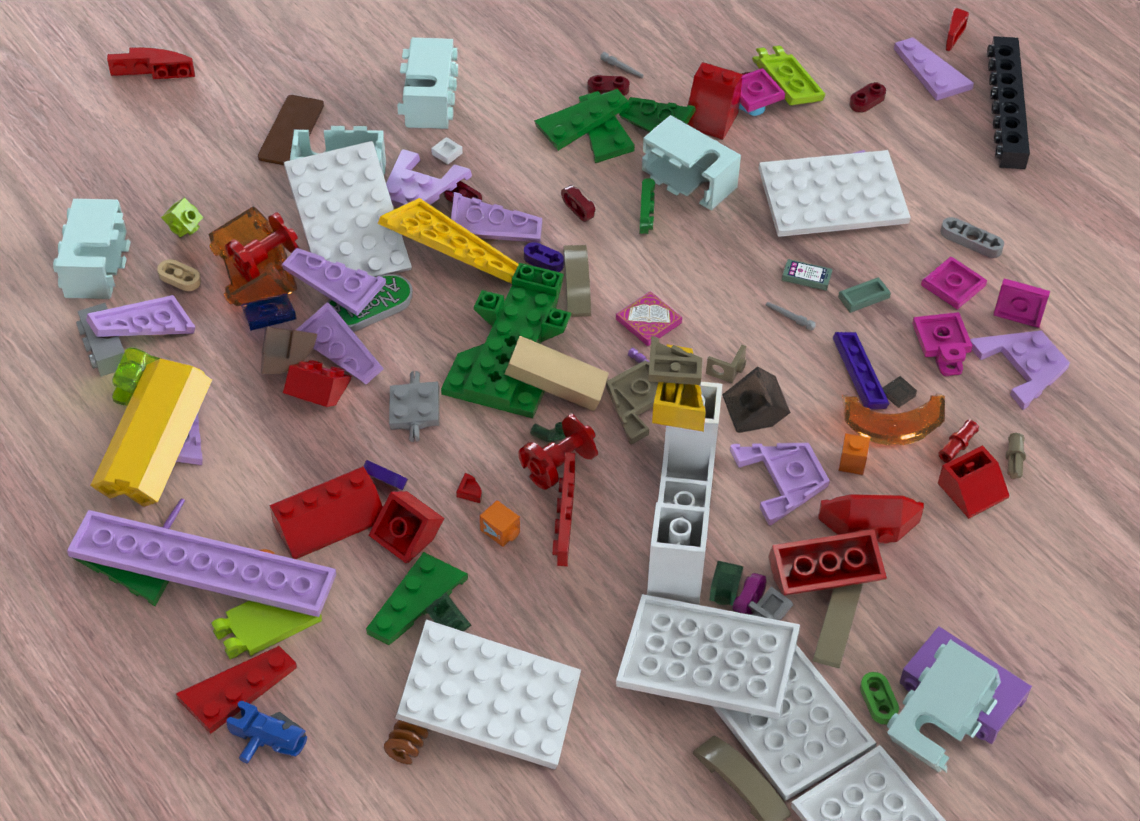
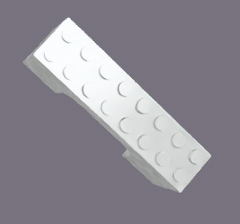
M701 382V385H699L702 392L703 406H705L706 411L704 432L666 426L659 497L655 507L647 588V595L696 605L700 603L723 384Z

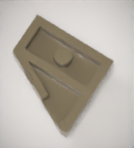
M651 336L649 382L701 385V357L692 353H686L675 345L671 348L659 343V338Z

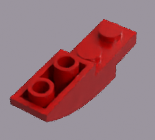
M130 47L129 53L107 55L111 76L152 74L153 79L195 77L193 59L174 51Z

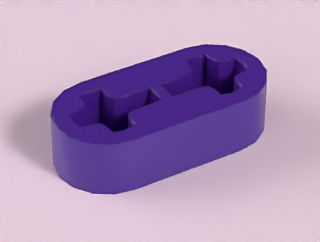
M536 242L528 243L524 247V260L526 263L555 272L563 270L564 256L560 252Z
M366 460L364 463V468L370 476L398 489H404L408 481L407 478L369 460Z

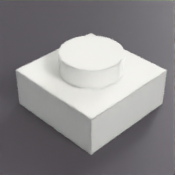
M447 137L431 148L432 155L447 165L463 153L462 146Z

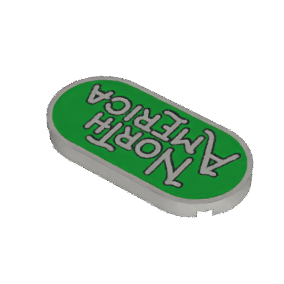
M396 274L380 275V277L386 278V284L358 316L331 299L327 302L336 310L351 330L355 332L406 309L411 303L410 300L413 296L410 282Z

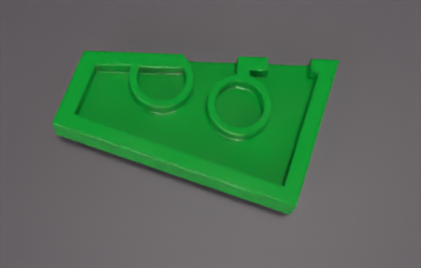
M630 97L628 100L630 107L620 112L619 116L650 133L670 115L688 124L696 108L691 105L686 107L679 106L676 103L668 102V104L655 102V100Z

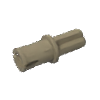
M1012 433L1008 437L1009 447L1006 452V459L1008 460L1007 474L1010 475L1011 479L1021 478L1023 475V461L1026 459L1024 452L1025 437L1020 433Z

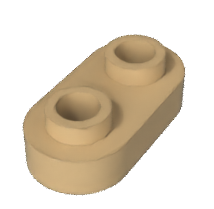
M172 259L165 260L158 265L159 278L174 287L184 291H193L201 284L199 272L190 266Z

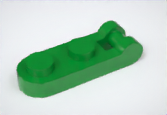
M646 178L642 181L639 234H648L649 230H653L654 216H649V214H654L655 181L651 178Z

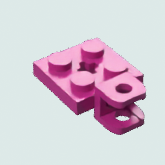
M960 313L913 317L912 324L924 356H936L937 367L943 376L961 375L963 371L962 362L965 361L966 353H971L972 343ZM947 365H952V366H954L955 368H954V369H949V368H947L946 366H947Z

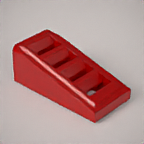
M954 8L952 11L946 41L947 51L952 50L965 31L969 12Z

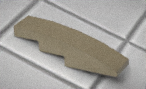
M863 584L833 589L813 662L840 668Z

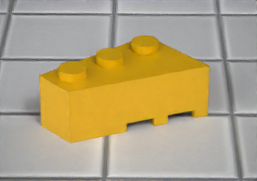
M677 346L683 349V351H685L686 353L693 354L692 348ZM658 382L653 403L652 423L704 432L706 411L702 402L701 387L692 384Z

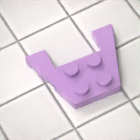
M403 149L387 180L386 186L394 207L399 208L418 198L431 205L440 199L439 195L446 190L452 191L457 187V182L463 178L468 180L472 177L470 169L455 164L442 179L412 171L420 161L418 153Z
M1042 331L970 339L972 351L980 360L1002 352L1027 381L1013 388L1010 396L1022 410L1026 409L1034 398L1037 399L1048 385L1056 381L1068 369L1070 364Z
M777 443L776 446L752 444V447H740V444H732L730 446V452L738 468L763 461L781 494L779 497L760 502V510L768 525H773L829 486L830 480L809 443Z

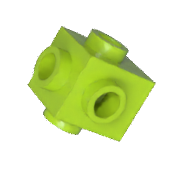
M184 197L175 202L161 218L174 234L182 237L187 233L189 235L195 233L200 227L198 223L203 219V216Z

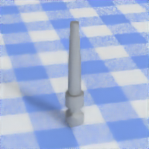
M603 52L600 55L601 60L608 61L610 65H615L643 78V74L618 61L617 58L609 56L608 53Z
M770 302L766 303V306L796 321L797 324L805 325L811 331L815 328L814 321H808L806 317L798 316Z

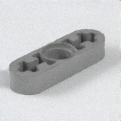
M954 217L943 220L941 235L944 238L990 258H997L1002 254L1004 247L1002 238ZM968 235H974V236H976L978 239H977V240H970V239L967 238V236H968Z

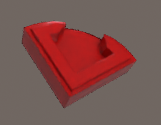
M465 473L456 491V496L481 503L482 490L475 478Z

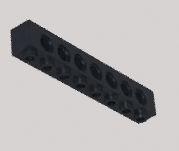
M993 36L992 44L987 47V57H990L988 62V71H991L989 85L993 86L991 87L990 99L994 100L991 113L995 114L993 118V129H996L994 143L997 144L995 158L999 159V168L1026 169L1030 149L1019 38Z

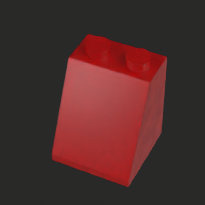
M702 62L694 75L688 105L695 106L696 111L687 125L703 134L723 140L739 113L743 74Z

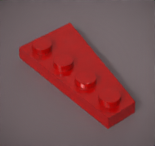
M565 452L563 478L559 477V493H562V498H557V513H560V519H555V534H559L558 540H553L552 555L557 556V566L567 567L575 489L576 453Z
M277 646L176 693V697L198 722L212 734L225 724L229 717H234L241 711V708L238 707L239 701L251 704L294 671L297 665L280 646Z

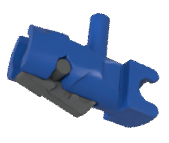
M244 701L238 702L242 718L235 719L229 717L227 719V728L231 734L245 740L247 737L251 738L239 756V759L246 764L249 763L258 747H263L264 744L272 747L275 752L296 757L307 742L306 731L281 712L268 716L259 712L256 706Z

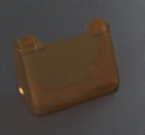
M254 206L208 234L211 241L209 247L215 256L219 255L224 260L231 283L225 287L224 297L230 305L234 304L237 307L289 295L297 290L294 276L284 270L282 266L283 262L288 258L282 244L267 253L268 259L257 265L260 276L249 282L234 267L235 261L233 256L228 257L225 244L235 239L245 246L254 239L260 242L273 233L269 220Z

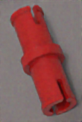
M966 420L958 432H954L949 437V442L938 452L940 459L948 463L961 450H965L969 445L970 439L979 431L978 424L973 420Z

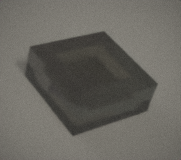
M901 376L883 387L887 399L898 408L916 397L917 390Z

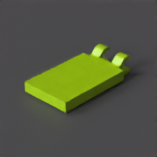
M773 46L772 49L775 51V54L770 55L764 47L756 48L759 56H754L752 58L753 62L759 69L763 68L785 92V100L789 105L823 101L826 95L792 54L787 55L784 52L782 46Z
M249 600L226 611V619L218 618L211 622V625L214 628L213 633L218 640L233 632L236 638L232 637L223 642L226 647L225 652L229 659H233L245 651L252 656L321 622L322 616L320 614L319 617Z

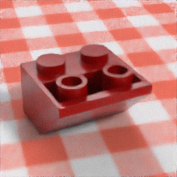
M309 360L308 362L299 361V364L289 366L283 393L325 407L336 406L350 383L352 376L344 374L345 370L341 368L322 367L323 363L315 360Z
M983 445L942 465L938 485L968 519L1008 499L1010 496L998 461Z

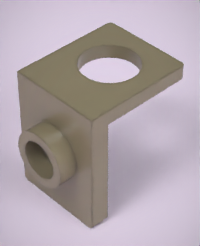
M741 345L731 364L709 356L706 374L733 383L738 372L742 373L745 368L746 346ZM712 365H718L722 367L724 373H719L715 371Z

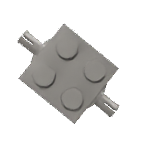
M414 371L410 373V384L390 386L389 425L391 430H410L409 440L414 442L415 436V440L418 442L420 440V429L428 426H439L438 381L420 383V373L415 371L414 376Z

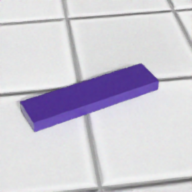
M835 332L832 338L864 408L887 409L890 403L857 333Z

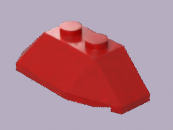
M850 494L836 497L832 500H821L818 520L837 535L874 529L877 542H898L920 523L924 503L916 502L914 499L901 495Z

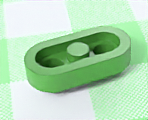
M878 672L865 674L861 681L860 692L871 717L877 723L886 725L895 713L898 714V702L884 675ZM871 687H874V688H876L878 691H872V690H870V688H871ZM881 710H884V711H886L888 714H883V713H881L880 711H881Z

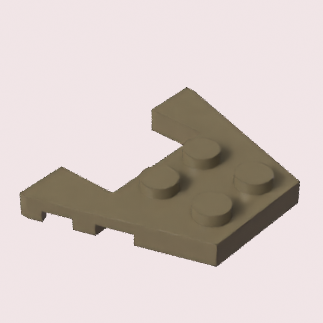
M646 360L608 380L606 384L628 442L631 445L649 435V428L638 415L653 408L658 382L648 381L649 362Z

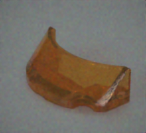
M941 393L930 395V400L916 409L897 414H883L870 411V408L864 407L859 403L858 396L842 395L845 422L856 433L869 437L870 441L878 444L906 445L925 438L937 427H940L945 421V396Z

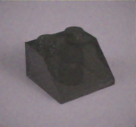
M758 366L722 394L738 433L773 427L791 413L776 376Z

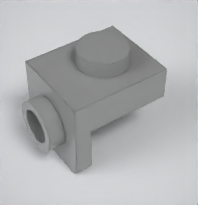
M770 587L757 604L751 601L748 606L753 616L780 621L793 606V603L786 596Z

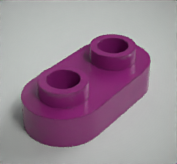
M753 573L745 579L742 593L733 602L732 609L734 612L748 615L753 614L748 605L751 601L757 604L762 598L767 582L765 575Z

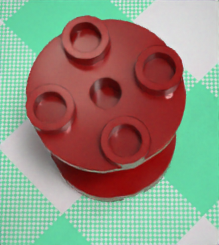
M278 212L268 216L273 233L260 242L254 239L243 246L240 242L233 239L225 244L228 257L233 256L235 261L234 267L248 282L251 281L253 283L260 278L257 265L268 259L267 253L281 244L290 253L299 248L295 242L298 239L297 234L291 227L287 229L283 218Z
M569 414L563 419L562 428L566 438L558 444L550 442L542 448L534 442H528L518 451L523 469L529 468L532 473L529 475V478L543 490H547L558 483L557 468L564 464L565 452L571 453L575 450L581 457L587 460H592L598 456V450L593 440L596 437L594 430L589 425L584 426L574 414Z

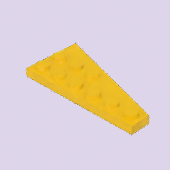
M420 198L380 216L378 224L512 284V277L519 265L518 263Z

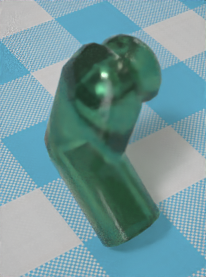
M562 422L556 423L553 429H547L535 423L530 431L531 435L549 443L566 437L563 432Z

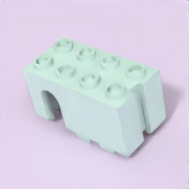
M412 37L410 48L403 49L402 58L408 59V62L401 63L400 67L401 74L406 73L402 98L403 104L399 102L397 108L398 115L405 116L406 127L448 129L449 120H453V107L451 105H455V93L452 92L457 89V78L454 77H458V64L454 62L457 61L458 49L454 48L453 39Z
M670 115L643 138V152L646 155L642 157V170L651 175L650 178L656 184L661 185L665 183L668 185L666 190L676 196L679 193L688 196L703 182H710L709 189L704 191V198L700 200L699 204L712 211L738 187L741 155Z
M331 126V130H324L325 152L373 141L383 176L385 175L386 154L383 131L367 130V126H354L353 130H345V126ZM294 130L290 160L319 154L311 150L308 130Z
M73 199L71 208L67 209V224L63 225V239L58 243V258H55L53 262L54 272L58 274V286L62 288L65 298L110 299L112 296L113 286L116 287L112 275H117L118 268H125L127 258L125 256L121 257V253L128 252L131 243L129 239L125 240L127 231L118 200Z
M951 639L947 645L942 644L934 655V658L937 659L931 668L926 667L918 679L921 682L915 691H909L903 700L905 707L900 714L895 713L887 724L889 728L887 733L894 743L937 772L943 770L946 773L947 765L945 764L949 760V757L944 754L946 750L919 732L921 726L926 723L935 724L960 742L966 734L974 738L982 726L977 721L979 714L983 711L989 715L998 701L992 698L1001 683L996 668Z

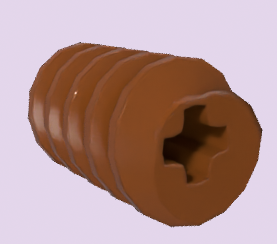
M398 720L394 725V730L389 734V739L384 743V750L395 761L412 765L410 757H418L419 751L417 748L424 746L422 739L428 738L429 733L427 730L430 729Z

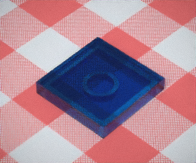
M287 294L241 305L250 331L297 319Z

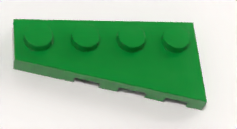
M618 89L534 120L536 127L559 151L627 109L630 105L624 95Z
M599 91L580 96L579 103L601 94ZM616 116L587 133L595 163L635 151V144Z
M423 552L367 626V635L387 645L392 644L414 625L415 620L421 615L429 613L433 609V605L439 600L447 598L452 593V589L458 584L462 585L468 580V573Z
M73 558L93 571L101 572L108 576L110 581L125 586L134 595L142 596L153 606L157 605L169 583L167 580Z

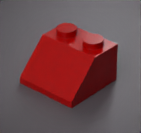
M408 491L390 492L368 536L403 562L409 563L434 540L445 518Z

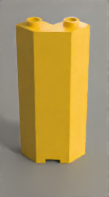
M160 358L147 364L90 486L109 499L125 494L143 507L157 503L212 379L206 376L201 369Z

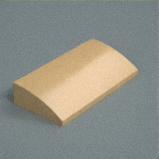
M519 336L505 375L595 411L603 394L608 372Z

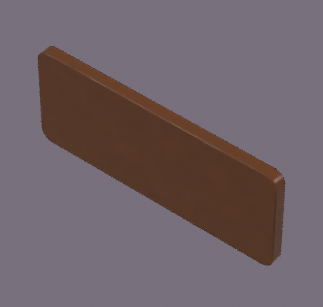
M288 95L258 153V160L284 165V162L290 161L294 130H308L310 136L322 112L324 101Z

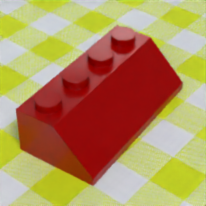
M364 466L269 505L273 524L292 559H298L373 527L383 508L375 484Z
M874 529L772 545L768 555L773 579L784 596L887 579Z

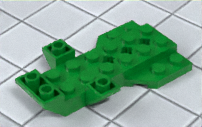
M519 263L512 277V286L505 301L504 295L481 290L474 305V310L492 326V329L484 344L457 354L442 385L441 395L533 419L545 391L505 375V371L519 336L541 344V342L564 333L571 318V312L556 309L564 274Z

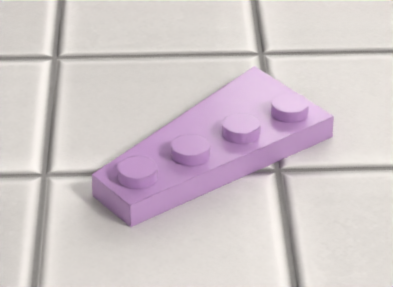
M913 37L895 43L894 50L936 101L973 89L974 83Z
M454 192L451 219L480 239L541 242L542 218L517 210L503 209V206L497 204L490 205L481 202L480 199L473 197L470 199Z
M173 295L88 313L86 318L87 323L97 337L194 334L195 325Z

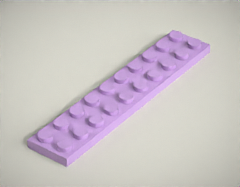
M88 510L67 550L68 556L316 617L320 616L336 577V569L91 510Z

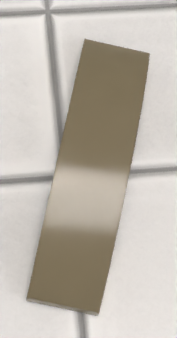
M586 245L563 246L567 312H571V317L591 316Z
M712 736L693 751V754L711 773L716 771L751 807L750 813L758 821H785L791 816V812L781 797L763 775L725 741Z

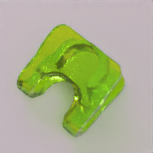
M127 348L112 379L113 385L116 386L112 395L113 401L117 404L128 406L147 364L160 358L151 356L137 348Z

